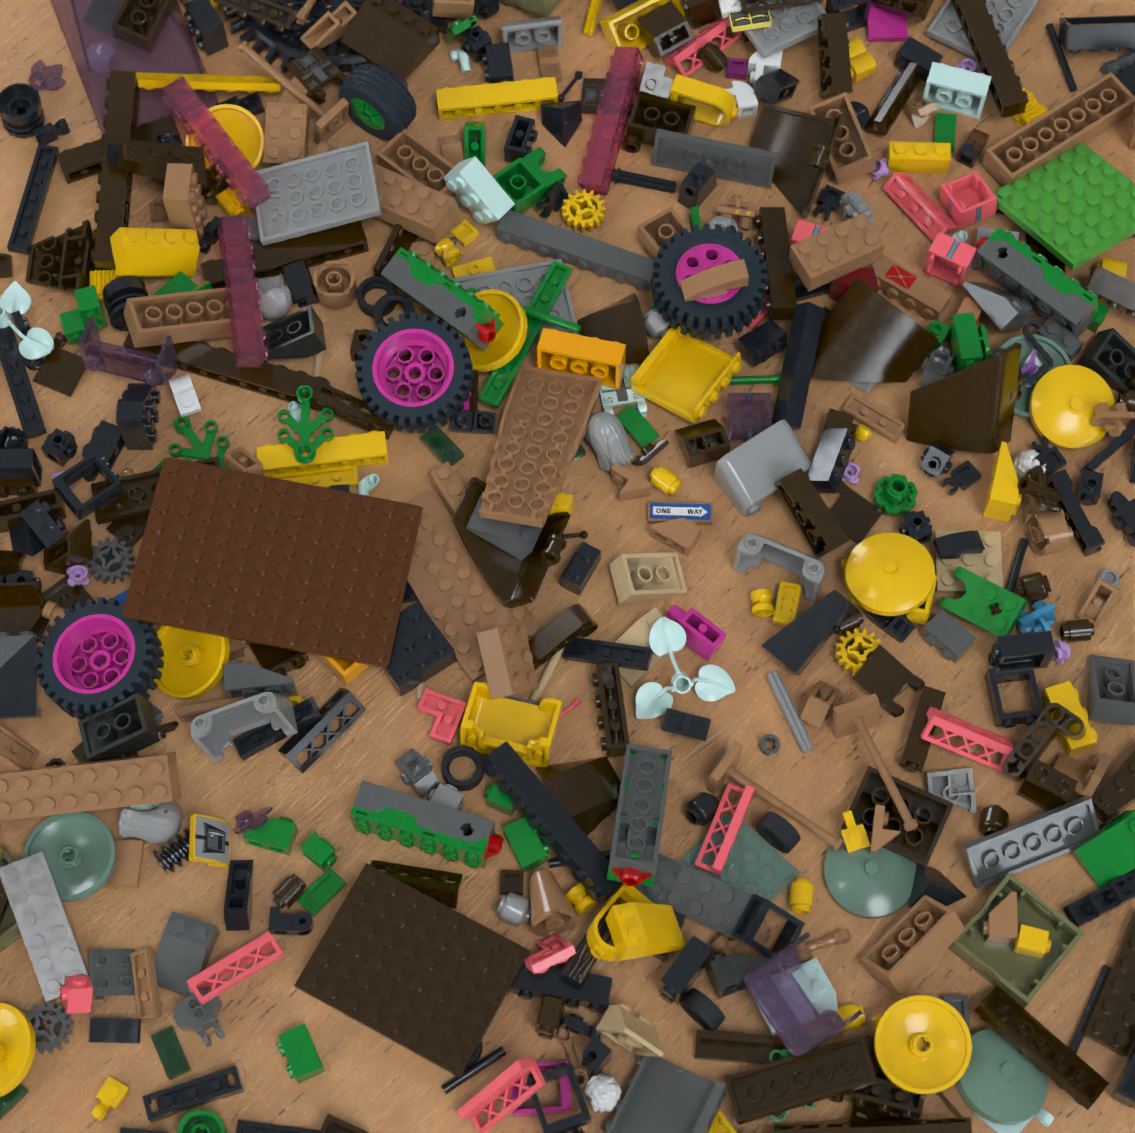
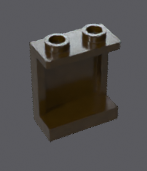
M247 642L262 668L284 676L294 669L298 670L304 667L310 661L308 654L304 652Z
M1036 759L1017 795L1045 811H1050L1065 805L1076 788L1078 781Z

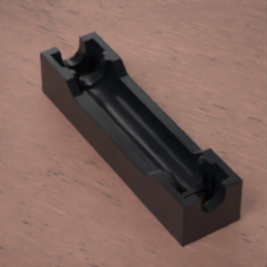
M1066 469L1049 475L1046 486L1056 489L1058 494L1061 495L1060 502L1056 503L1063 509L1066 523L1071 527L1074 538L1084 556L1087 557L1100 552L1101 546L1105 544V541L1098 528L1092 526L1071 489L1073 482Z
M235 1065L142 1096L148 1120L153 1123L176 1113L243 1093L244 1088L240 1080L239 1070ZM233 1074L236 1087L230 1088L228 1075ZM152 1100H157L158 1113L152 1112Z

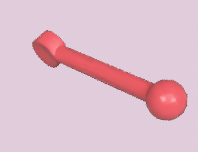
M579 698L575 699L569 707L561 712L559 720L574 707L579 706L582 701Z

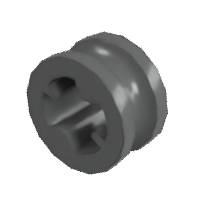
M773 734L763 736L759 745L760 751L766 756L777 754L780 748V740ZM769 740V743L770 741H773L775 743L773 746L774 749L771 750V748H769V750H767L765 748V741Z

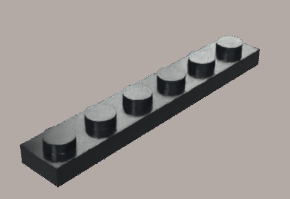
M38 144L7 245L9 252L29 254L30 246L34 239L58 159L56 154L60 152L57 146Z
M10 326L0 328V361L23 432L27 434L28 439L46 434L47 431L22 355L19 351L14 330Z

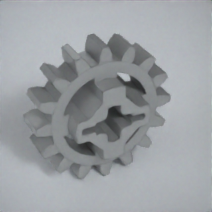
M851 190L841 196L840 203L842 206L840 208L844 211L842 215L845 221L864 213L872 226L875 225L872 220L874 216L870 214L872 209L863 200L861 195L858 196L856 191L853 192Z

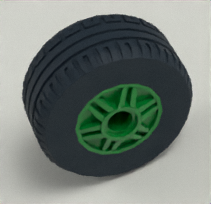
M363 64L357 66L340 85L339 100L344 98L349 102L348 116L359 127L374 137L382 140H392L404 128L407 129L416 117V104L409 90L398 78L377 65Z

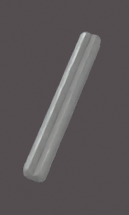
M773 671L769 673L767 679L803 753L811 751L813 749L811 739L779 672Z

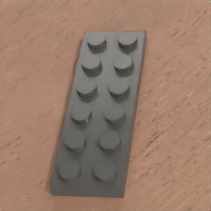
M657 129L652 165L690 172L698 162H701L715 171L716 178L771 189L777 152Z
M1087 795L963 845L973 886L976 889L982 888L1004 879L1008 873L1014 875L1076 849L1099 831L1092 798Z
M660 853L653 887L644 885L634 886L650 901L662 905H671L673 910L686 915L687 918L734 939L736 938L731 936V933L752 896L743 890Z

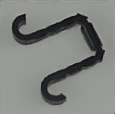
M1037 320L1028 321L1022 331L1024 337L1047 361V365L1043 364L1030 378L1025 372H1021V367L1019 366L1018 373L1023 375L1025 383H1034V380H1039L1050 370V367H1053L1054 360L1029 331L1030 326L1035 327L1037 330L1043 327ZM997 348L993 350L990 354V358L995 356L996 354H999L1005 349Z

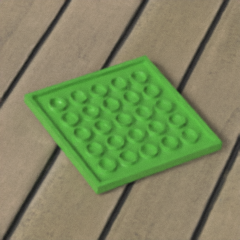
M1084 143L1061 154L1015 182L993 192L998 198L996 207L1071 270L1076 269L1135 234V183Z

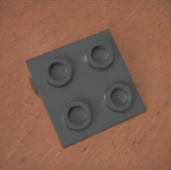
M135 949L88 950L89 976L93 986L92 996H95V1000H102L105 996L135 995L130 953L135 952Z

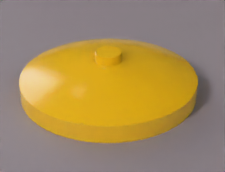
M220 104L206 109L195 118L188 129L185 146L203 147L205 167L208 169L215 163L223 165L231 175L229 185H233L247 175L251 176V172L256 171L261 165L264 157L265 133L260 122L245 108L232 104ZM219 173L216 178L221 177L222 173Z
M496 289L475 293L478 299L484 300L492 309L500 314L498 318L504 323L495 339L489 343L485 350H482L459 333V337L462 336L466 347H468L474 371L487 372L506 365L520 351L527 335L528 323L522 305L509 293Z
M1063 365L1047 372L1035 384L1030 395L1029 413L1037 432L1041 437L1045 436L1050 444L1062 449L1078 450L1095 444L1108 432L1105 430V427L1091 425L1090 420L1095 417L1094 407L1100 402H1107L1109 410L1112 411L1111 407L1115 405L1110 387L1099 374L1083 366Z
M880 533L860 542L849 555L845 569L846 585L852 598L864 609L878 615L899 616L917 609L927 600L934 586L935 567L929 552L915 539L899 533Z
M162 625L157 632V636L161 640L162 645L160 647L164 651V656L160 657L164 662V667L157 668L162 673L161 679L154 678L153 681L162 692L178 699L189 700L205 695L217 685L224 674L223 665H227L229 661V639Z
M916 995L901 999L886 1010L875 1029L874 1053L880 1069L894 1085L907 1092L928 1095L946 1090L963 1076L969 1065L972 1054V1040L968 1026L954 1007L939 998Z
M0 1003V1097L11 1092L24 1079L32 1065L36 1048L35 1032L29 1018L21 1010L5 1003Z

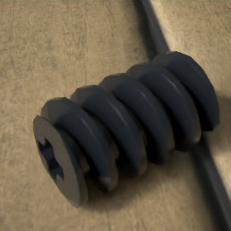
M188 829L184 830L185 838L179 834L176 835L178 843L169 840L170 848L162 845V854L156 850L153 851V855L166 874L167 869L172 873L175 872L174 864L183 867L182 859L190 862V831Z

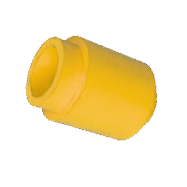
M663 466L655 467L649 476L651 479L650 483L667 495L671 494L674 496L682 485L679 476Z
M798 878L796 882L791 883L789 902L791 912L796 914L810 913V909L813 907L814 885L810 883V880Z
M854 1003L838 1007V1010L829 1014L831 1027H835L837 1032L858 1028L861 1024H865L862 1005L856 1006Z

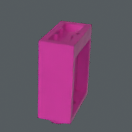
M568 1061L536 1064L543 1073L553 1070L552 1066L565 1062L568 1065ZM568 1076L560 1078L561 1106L541 1107L544 1115L572 1114L570 1080ZM514 1086L511 1098L517 1099L519 1096L518 1087ZM517 1107L513 1111L514 1118L537 1116L534 1107Z

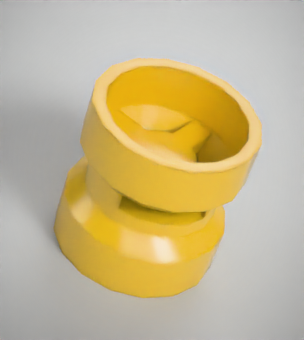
M450 238L442 239L434 248V252L443 258V262L448 267L457 264L463 256L462 251L458 247H454V243Z
M758 589L750 593L751 601L754 604L752 607V615L754 617L762 618L774 614V606L771 604L773 599L771 590Z
M582 883L573 887L566 894L569 902L575 906L574 911L578 916L585 914L597 903V901L589 897L587 889Z

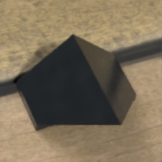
M581 100L541 104L542 125L564 147L567 146L582 122Z
M22 520L9 531L13 551L34 556L46 548L25 520Z
M917 863L909 908H912L924 895L945 906L967 897L939 870L929 866L924 867Z

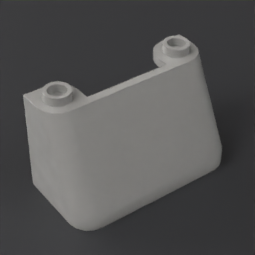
M783 419L724 455L716 463L714 480L745 518L749 514L754 515L761 510L763 499L777 491L774 484L778 480L800 468L808 474L812 463L791 426Z
M749 534L741 539L736 551L734 571L744 574L746 569L750 567L758 569L761 561H765L801 576L799 584L805 590L804 600L815 603L828 573V565L825 561L761 534Z
M263 692L201 714L192 721L190 728L192 739L214 763L224 759L223 752L227 746H233L232 736L271 723L275 731L282 729L287 737L298 733L291 700L286 695L272 692Z

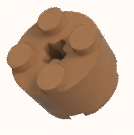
M339 260L327 261L314 272L313 283L315 293L321 306L341 309L352 305L357 294L354 271L346 263Z
M1063 509L1061 512L1043 510L1026 516L1025 525H1028L1029 531L1025 532L1026 539L1029 541L1028 544L1034 553H1039L1041 557L1068 548L1069 540L1073 539V531L1071 527L1067 526Z

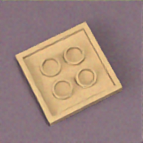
M935 530L934 539L964 531ZM978 531L985 547L983 552L962 554L959 559H940L934 545L935 575L937 576L936 594H965V583L954 575L957 567H963L1003 588L1001 532Z

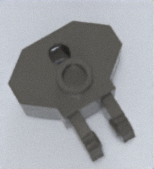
M940 346L938 349L934 348L930 358L925 357L922 369H925L919 384L920 387L952 374L954 367L951 364L955 355L950 354L949 349Z
M413 748L394 761L401 773L400 777L407 786L410 785L421 798L432 787H438L440 782L432 771L433 764L426 756L422 757Z
M199 989V992L203 997L204 995L211 992V990ZM194 993L178 1002L173 1018L181 1030L196 1031L202 1037L207 1047L212 1046V1040L205 1031L212 1026L220 1039L226 1037L218 1025L217 1017L222 1006L218 996L202 1006Z

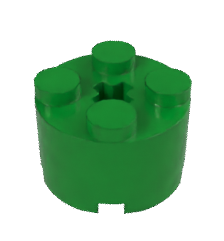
M201 1109L193 1110L181 1119L177 1133H229L227 1126L216 1113Z

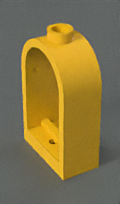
M679 74L676 75L670 89V100L696 106V122L712 127H725L730 123L731 118H737L739 107H736L737 101L729 91ZM684 97L691 98V99H694V100H697V101H700V102H704V103H707V104H710V105H713V106H716V107H712V106H709V105H706V104H702V103H699V102H696V101H693V100H689V99H686V98H684Z
M623 884L588 927L586 940L590 952L595 958L605 961L619 960L615 947L605 943L598 933V922L617 900L622 904L630 902L654 904L635 887Z

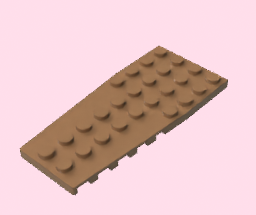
M521 366L503 411L498 431L499 436L494 447V456L490 462V472L486 478L485 492L483 491L481 508L478 510L479 517L543 528L587 431L588 422L592 416L602 386V378Z
M427 490L406 502L422 507L421 520L407 581L417 600H419L424 610L455 650L458 664L470 681L474 683L486 675L476 633L524 623L529 641L543 629L526 605L514 608L503 606L468 553L452 521L453 517L434 495Z

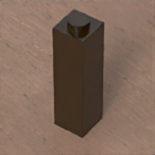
M927 686L923 687L899 764L908 772L921 773L931 744V742L922 739L920 736L929 721L926 713L930 706L941 710L946 692ZM935 725L932 727L929 735L933 736L936 727Z

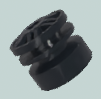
M23 83L9 85L1 91L0 114L4 129L10 135L17 138L34 136L32 130L45 123L39 92L33 86Z
M134 276L119 277L110 281L102 290L105 307L114 329L129 331L123 315L127 298L148 296L142 279Z

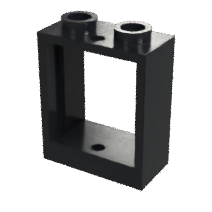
M827 0L825 12L839 13L840 10L857 5L856 8L841 12L846 14V19L849 21L847 32L867 26L872 0Z
M33 448L0 449V479L33 478L37 487H41L43 467Z
M96 451L52 479L54 490L79 521L123 493L122 478L117 472L113 473L110 470L109 462L105 457L100 458ZM97 468L111 486L82 504L68 486Z
M1051 631L997 637L994 645H992L991 652L988 653L989 665L993 666V669L1032 664L1033 669L1047 668L1056 652Z
M1024 664L988 669L984 678L995 727L1002 726L1004 729L1015 727L1016 724L1025 723L1026 726L1033 725L1043 711L1033 665ZM1027 680L1033 710L1004 714L997 684Z
M753 893L731 936L767 958L786 960L805 923L768 899ZM769 910L787 920L772 950L753 940Z
M565 1062L552 1066L553 1070L546 1073L540 1070L546 1083L568 1076L581 1110L578 1114L547 1125L537 1093H534L531 1099L543 1133H566L592 1123V1118L572 1063L568 1065ZM530 1074V1078L527 1079V1085L533 1086L537 1082L533 1074Z

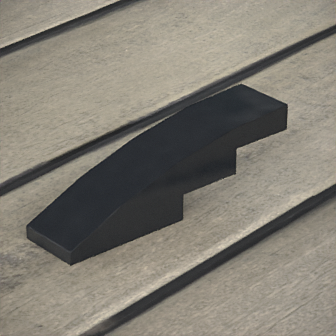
M1135 870L1110 881L1105 886L1065 906L1063 911L1069 921L1079 928L1134 899Z

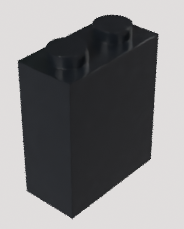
M693 935L660 980V996L668 1003L672 1004L674 1002L678 1005L711 960L713 948Z

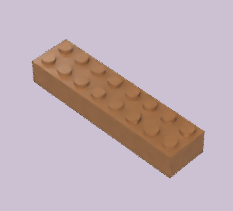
M1110 72L986 149L982 164L1002 186L1011 184L1077 145L1086 143L1132 114L1135 107V96Z
M321 140L310 156L340 148ZM374 163L382 215L376 217L393 225L397 223L402 226V229L438 244L460 214L456 199Z
M175 752L0 772V821L171 802L181 798Z

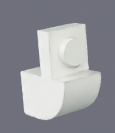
M783 50L764 59L758 51L750 57L747 74L751 75L750 83H753L754 91L756 89V81L761 75L780 69Z
M732 81L731 88L725 90L729 91L737 101L736 107H739L737 119L757 116L758 101L753 88L744 82Z
M189 373L168 380L181 418L202 411Z

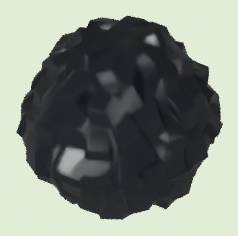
M4 426L0 430V449H28L29 441H27V434L19 428Z

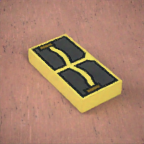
M742 10L729 12L732 32L770 27L772 24L769 10L743 15Z

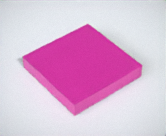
M871 5L867 22L868 42H905L908 39L907 18Z

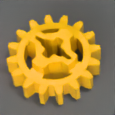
M583 189L582 193L575 190L574 196L568 194V200H563V221L567 220L568 227L574 225L575 231L578 227L581 228L582 232L585 231V228L593 231V225L599 227L600 221L604 222V215H606L605 201H600L601 195L599 194L594 196L593 190L590 193H586V189Z
M855 628L853 634L846 631L845 637L840 636L839 643L836 644L835 648L837 650L835 658L840 659L838 666L845 665V673L852 670V676H854L876 647L880 645V639H873L875 633L867 635V629L859 633L858 629ZM853 641L852 646H847V644Z

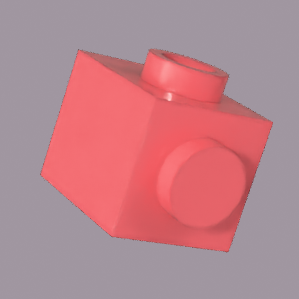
M89 975L65 976L64 986L60 987V999L63 1001L66 1014L90 1013L93 986Z

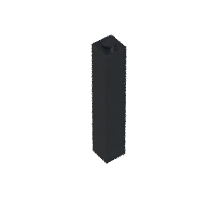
M811 302L795 305L771 425H774L784 419L791 426L792 430L801 429L825 310Z

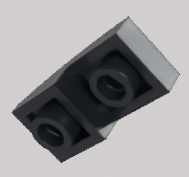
M456 410L457 417L453 420L450 418V432L494 434L496 413L479 410L474 412Z
M978 531L958 532L933 540L940 559H959L962 554L982 553L985 549Z
M90 1019L89 1042L140 1043L141 1019Z

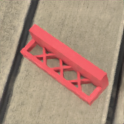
M721 16L694 36V39L683 44L664 58L668 66L674 65L679 75L688 77L705 64L702 59H696L699 48L702 49L703 45L708 44L715 37L720 39L718 47L723 51L743 35L741 31L734 32L735 35L731 38L725 37L726 28L731 25L729 17L722 18ZM684 59L691 60L687 71H684L680 64Z
M907 172L894 173L882 187L933 242L938 232L947 235V233L956 232L959 229L953 220Z
M930 706L926 713L929 721L920 735L922 739L1001 772L1003 771L1005 760L1015 749L1010 739ZM934 725L942 728L944 734L936 737L929 735ZM959 735L963 737L964 742L953 745L950 743L949 738ZM977 743L983 745L984 751L976 754L970 752L969 746ZM1000 752L1004 755L1000 762L997 763L990 760L989 754Z
M728 783L694 867L716 876H721L753 798L754 787L746 785L745 789ZM730 791L742 795L740 802L732 806L728 799ZM730 811L733 817L730 824L723 826L719 817L721 814ZM722 832L724 836L723 843L714 847L711 840L712 835ZM711 852L714 853L716 858L713 867L701 863L703 856Z
M268 931L188 979L189 990L192 994L194 993L202 1006L284 956V953ZM273 949L276 951L275 953H273L272 955H270V956H268V957H267V956H264L265 954L269 953V952L272 951ZM254 962L252 967L244 969L245 966ZM233 974V977H232L231 980H229V981H227V982H226V981H222V980L226 979L227 977H229V976H231V975ZM212 987V991L202 997L199 989L208 990Z
M534 1058L517 1060L458 1109L457 1114L460 1120L472 1118L478 1132L487 1133L547 1084ZM530 1072H532L537 1082L533 1086L527 1085ZM514 1086L520 1087L517 1099L511 1098ZM498 1099L504 1100L503 1111L501 1112L496 1110ZM483 1111L489 1113L486 1125H484L480 1117Z

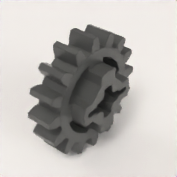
M107 537L106 543L99 540L98 547L92 545L93 560L86 564L90 574L94 575L96 581L102 578L104 584H107L108 580L115 584L118 578L120 581H124V574L127 576L131 575L128 569L135 568L132 562L135 561V556L132 554L131 546L127 547L126 541L120 543L116 537L111 542L109 537ZM120 551L125 555V558L120 555ZM97 564L102 566V571L97 567Z
M44 1001L41 1002V1008L33 1005L32 1009L34 1012L32 1014L26 1012L25 1015L29 1018L32 1026L36 1020L34 1026L35 1050L38 1048V1052L42 1055L45 1049H47L49 1054H53V1048L55 1047L62 1050L61 1043H69L66 1036L73 1035V1031L69 1027L74 1025V1022L67 1020L71 1014H66L64 1012L65 1008L61 1004L56 1008L54 1001H51L49 1006ZM45 1013H54V1015L51 1017L45 1016ZM43 1021L49 1024V1031L51 1035L45 1031L46 1029L44 1027L45 1024L43 1023ZM43 1039H47V1040H49L50 1042H48V1043H41V1042H38V1040L41 1041V1040H43Z

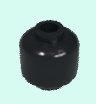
M700 792L686 803L685 814L687 819L694 825H707L714 819L719 807V801L712 794Z

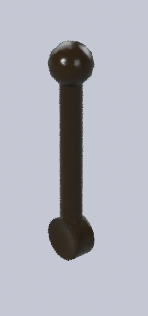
M583 530L580 533L563 534L562 537H581L586 539L588 533Z

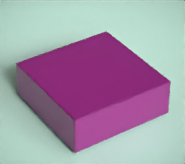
M728 58L726 78L746 80L748 59Z

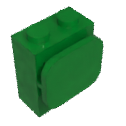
M974 312L953 314L949 325L951 329L947 341L950 354L955 355L952 365L954 373L989 359L990 347L985 325H979L977 329Z

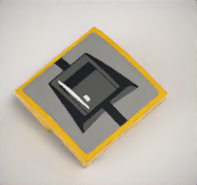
M200 814L191 815L189 861L207 863V866L228 869L230 865L231 823L215 817Z

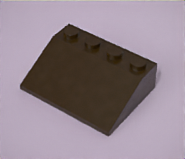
M365 0L342 37L341 43L371 63L387 70L401 82H404L440 43L438 27L395 0Z
M868 766L849 808V811H852L856 826L864 825L868 840L871 842L875 805L885 806L884 812H889L888 825L883 826V829L901 831V833L882 848L927 867L954 803L891 776L912 818L916 819L918 823L917 828L912 831H906L903 826L904 821L878 770ZM845 820L841 826L842 830L848 829Z

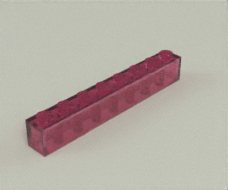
M615 47L614 54L611 55L610 69L606 73V84L601 91L602 99L597 107L596 121L592 125V136L587 143L586 157L583 158L582 173L578 176V185L582 190L586 189V193H590L593 190L594 195H608L643 62V56L638 47Z
M184 77L163 87L162 90L165 97L162 99L167 108L174 110L173 114L178 122L182 121L184 123L183 127L187 134L194 136V142L197 147L204 148L207 160L210 163L214 162L217 173L221 177L224 176L226 178V184L231 191L235 190L237 192L236 196L242 205L246 204L251 210L270 199L271 196L267 184Z
M221 216L218 236L236 367L261 368L264 359L268 357V348L264 346L265 329H262L261 326L263 313L259 311L260 294H257L256 291L258 288V278L254 277L256 264L255 260H252L253 244L249 242L251 229L250 226H247L245 217Z

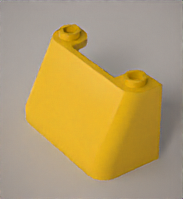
M475 681L461 723L460 744L461 746L473 747L482 755H488L507 741L527 765L547 767L563 701L547 697L542 699L539 705H534L504 697L491 700L488 683Z

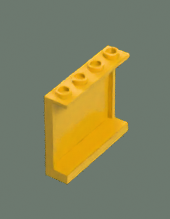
M680 326L676 330L671 327L631 377V391L696 424L700 418L705 417L711 403L714 404L717 401L720 391L728 387L734 373L737 374L742 367L741 353L738 352L733 357L698 338H692L688 333L686 335L681 334Z

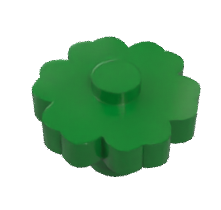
M892 474L891 478L883 476L876 483L873 500L877 508H884L885 515L898 517L900 512L906 514L915 507L918 491L913 482H907L906 476Z

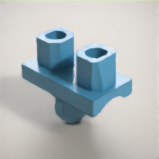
M1039 600L1032 605V613L1028 614L1024 610L1017 622L1018 634L1050 631L1049 627L1054 625V621H1056L1054 615L1056 606L1053 603L1047 605L1044 601Z

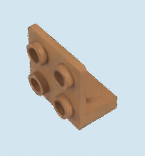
M1103 752L1100 759L1095 758L1090 767L1064 753H1060L1053 768L1077 780L1078 784L1074 791L1079 795H1088L1091 798L1112 756Z

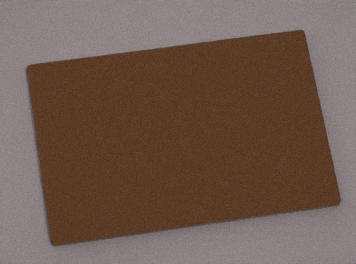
M167 457L163 461L125 601L123 616L124 618L386 668L389 666L421 520L422 507Z

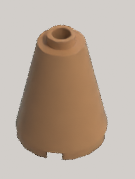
M543 868L534 871L530 876V909L533 933L537 936L546 937L549 936L548 932L556 931L557 934H561L571 929L576 924V912L553 873Z

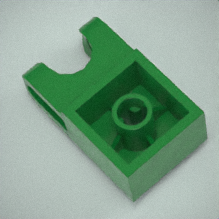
M539 147L525 157L518 158L492 176L515 203L509 210L522 214L545 198L543 194L556 182L565 183L567 175L562 169L558 168L549 172L540 168L544 164L546 156L542 148Z
M957 567L954 575L965 583L966 592L962 598L956 600L943 596L940 598L938 605L997 637L1011 635L1018 619H1020L1028 604L1026 599L963 567ZM999 605L1001 613H996L995 616L992 615V608Z

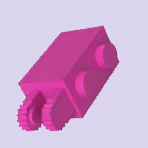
M670 606L666 617L683 627L686 633L685 644L709 661L721 648L727 634L694 608L686 612L678 606Z

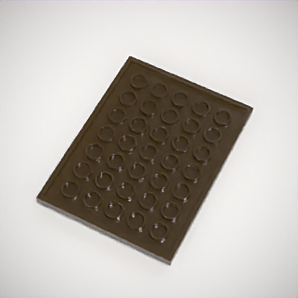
M366 863L294 986L461 1079L523 967L524 960L529 956L530 950Z

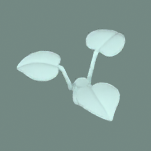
M14 281L0 298V328L10 326L24 339L19 344L20 354L24 358L30 360L39 359L51 353L54 349V341L51 335L42 328H31L27 336H25L10 321V318H13L11 313L19 310L21 315H23L30 309L32 304L28 292Z
M665 616L660 617L653 624L649 634V644L656 655L662 656L669 653L676 673L671 678L672 686L662 688L658 682H647L640 686L635 697L636 717L638 719H652L665 714L667 708H671L674 701L672 695L666 691L671 690L672 692L676 691L684 694L691 689L695 682V692L704 701H716L735 692V686L731 677L724 669L717 665L707 664L699 669V677H694L692 680H690L685 672L679 670L672 651H679L684 647L686 633L680 624Z

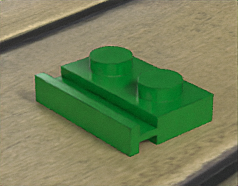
M473 15L469 20L466 19L462 22L459 19L455 21L450 27L445 29L447 33L442 36L444 41L448 43L457 38L466 30L475 26L479 20L476 15Z

